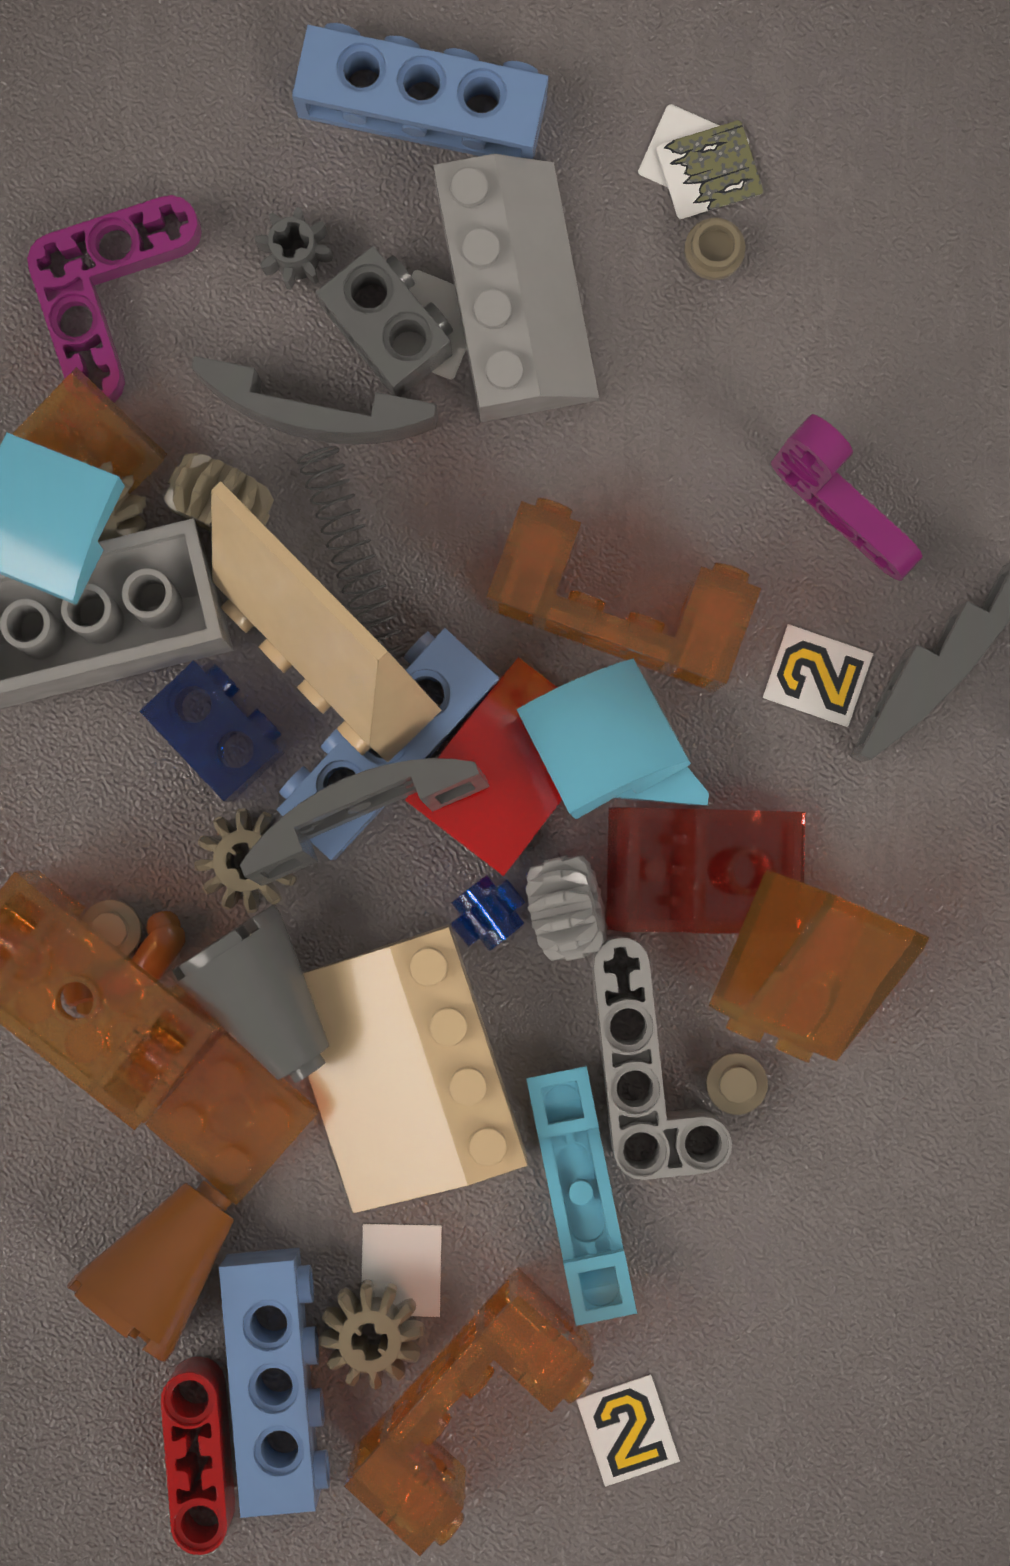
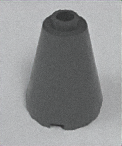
M275 904L240 924L208 945L200 953L188 958L169 972L174 981L277 1080L290 1075L293 1082L297 1083L326 1063L320 1053L329 1047V1042L283 917Z

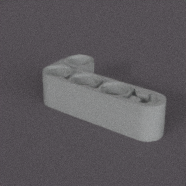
M615 934L608 936L606 942L601 945L600 950L592 953L591 966L610 1141L617 1165L624 1174L634 1179L642 1180L703 1174L718 1170L727 1162L732 1148L729 1131L720 1119L706 1109L666 1112L651 970L647 952L636 940L626 935ZM623 947L628 957L636 958V966H630L626 969V980L630 991L641 987L640 997L622 994L606 1000V991L619 993L615 973L611 969L603 968L604 961L613 959L614 948ZM625 1008L635 1009L643 1017L641 1032L630 1040H620L614 1037L610 1031L612 1017L619 1010ZM632 1070L642 1071L650 1079L647 1093L641 1099L635 1101L620 1097L616 1091L620 1077ZM701 1125L710 1126L717 1133L714 1147L708 1153L702 1155L687 1151L685 1140L688 1133ZM644 1132L654 1136L657 1141L656 1149L648 1159L633 1161L623 1153L624 1144L631 1135Z

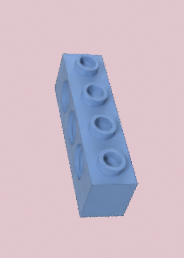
M328 23L325 25V28L307 25L292 98L298 118L476 156L495 153L534 159L547 101L548 75L539 74L535 67L519 61H507L501 66L479 61L475 54L462 49L449 48L440 53L421 49L416 42L405 37L387 36L383 41L361 36L356 29L344 24ZM359 70H371L379 75L375 83L364 88L355 87L348 82L350 77ZM420 82H428L438 88V92L428 100H416L407 94L413 85ZM481 94L491 96L498 103L493 110L487 113L474 112L466 104L472 97Z
M446 628L436 638L427 631L405 654L404 659L410 664L406 672L416 683L422 680H433L443 687L444 700L439 707L442 711L389 762L374 756L370 749L362 756L335 729L320 747L327 753L325 758L312 772L305 766L301 767L285 783L279 793L286 800L276 810L284 816L302 801L326 788L330 776L339 769L348 768L357 774L386 764L429 759L485 699L500 680L499 677ZM384 807L315 836L310 841L330 860H336Z
M300 1248L227 1254L219 1266L240 1518L316 1511L321 1489L330 1487V1465L327 1449L317 1450L315 1427L324 1426L325 1409L322 1388L312 1389L310 1365L319 1364L317 1327H307L305 1303H313L312 1267L311 1265H301ZM267 1305L279 1308L286 1316L287 1326L277 1331L265 1329L257 1320L256 1310ZM269 1368L282 1369L290 1376L293 1386L286 1391H273L264 1384L261 1373ZM273 1431H286L295 1438L298 1448L288 1453L278 1452L269 1445L267 1435Z

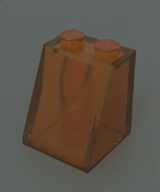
M766 870L708 1006L730 1017L725 1028L743 1037L760 1043L765 1032L779 1038L775 1046L776 1049L809 1063L814 1052L837 1062L923 952L929 937L830 892Z

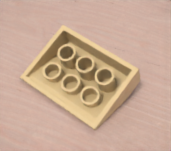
M220 481L211 490L212 582L229 598L221 608L245 633L255 626L267 638L258 647L283 673L292 665L305 678L297 688L322 714L331 706L339 713L345 721L336 729L362 756L372 748L386 762H389L442 710L377 639Z
M451 924L303 972L329 1042V1047L320 1053L326 1063L308 1077L353 1213L468 1186L527 1166V1154Z

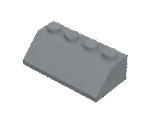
M494 153L433 165L436 192L480 422L598 401L599 395L554 162Z
M195 519L100 541L99 544L104 551L77 605L0 574V709L234 651L225 613L221 608L223 604L218 587L212 582V568Z

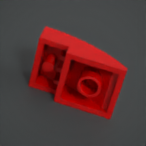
M519 657L437 758L475 762L486 776L490 787L433 812L420 800L417 792L407 796L405 799L407 803L502 876L507 873L562 801L517 711L521 706L558 687Z

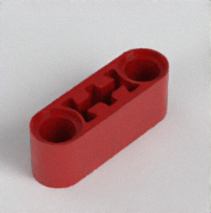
M195 1356L182 1361L163 1388L161 1394V1413L172 1537L176 1544L185 1552L194 1555H204L217 1549L223 1542L234 1516L235 1494L225 1377L219 1365L213 1360ZM187 1380L199 1382L208 1393V1401L201 1404L188 1402L180 1393L179 1383ZM203 1426L198 1435L199 1452L203 1456H209L202 1470L201 1479L195 1481L199 1473L198 1456L194 1452H188L195 1439L196 1428ZM194 1506H206L214 1511L218 1518V1523L212 1526L199 1525L192 1519L189 1509Z

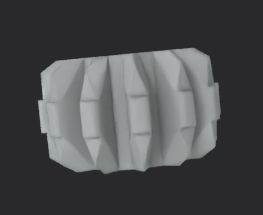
M565 855L544 860V863L530 867L527 875L528 883L525 888L529 902L527 908L531 915L532 928L535 929L538 945L543 949L544 954L551 961L563 959L571 961L585 958L590 953L599 951L601 945L607 940L606 930L608 926L605 919V907L602 902L601 889L598 887L596 873L591 869L590 863L583 856L568 857Z

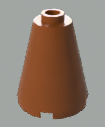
M204 1180L197 1189H194L188 1183H184L74 1275L67 1284V1288L76 1292L74 1296L122 1336L125 1338L130 1336L134 1339L139 1336L147 1343L142 1350L156 1359L166 1362L179 1341L234 1222V1219L225 1212L232 1201Z

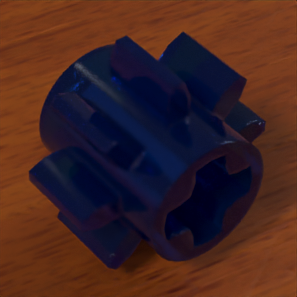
M485 875L451 902L460 916L451 922L450 925L468 947L479 939L487 950L490 951L525 923L515 911L525 901L508 879L496 887L489 876Z

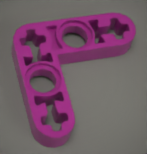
M174 195L161 196L60 229L38 238L30 247L27 257L28 269L65 382L71 393L86 406L93 408L110 406L119 399L125 386L124 372L95 285L183 257L196 248L202 234L201 222L191 204L181 197ZM169 214H175L180 222L188 221V223L180 226L181 237L170 240L166 232H158L147 236L153 245V248L145 250L144 241L135 227V224L143 222L148 233L161 230L166 226L164 217ZM116 230L126 232L130 235L132 243L128 254L124 258L115 261L103 258L100 255L99 245L104 235ZM83 241L86 243L88 254L96 264L95 267L88 269L82 258L69 261L64 265L65 275L58 278L50 270H43V268L52 264L50 254L56 251H60L65 259L84 255L77 245ZM73 306L87 307L91 311L93 318L91 328L87 333L78 337L65 335L61 330L60 322L62 315ZM102 342V348H93ZM91 350L93 360L101 371L110 372V376L102 379L103 390L94 393L88 385H81L80 381L89 377V371L85 359L79 354L80 351ZM70 352H78L70 358Z
M815 414L809 415L787 439L771 461L772 468L793 491L879 569L893 579L902 581L922 559L923 555L920 549L905 533L837 473L840 467L851 457L853 449L846 438L829 422Z

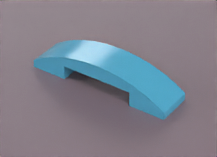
M587 1066L526 1078L575 1324L578 1326L637 1314Z

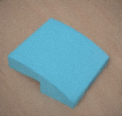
M6 432L0 445V574L77 605L104 551L98 539L125 487L120 477Z
M634 658L577 678L517 709L569 814L575 819L580 818L629 789L639 794L691 764Z

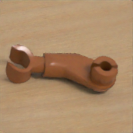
M160 911L150 916L146 927L149 935L143 941L131 961L106 971V976L95 981L83 980L65 984L62 987L65 1003L69 1006H76L77 1013L83 1017L92 1018L96 1017L104 1009L103 999L111 996L119 999L158 983L186 942L185 931L181 928L178 916L171 911Z

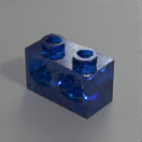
M193 660L139 712L224 802H233L285 753L275 743L282 733L258 708L249 715L233 698L241 689L216 663L207 670L203 665ZM203 689L211 698L210 713L204 720L190 723L183 714V701L190 692ZM245 733L253 742L254 753L246 765L234 768L225 760L224 746L231 736Z

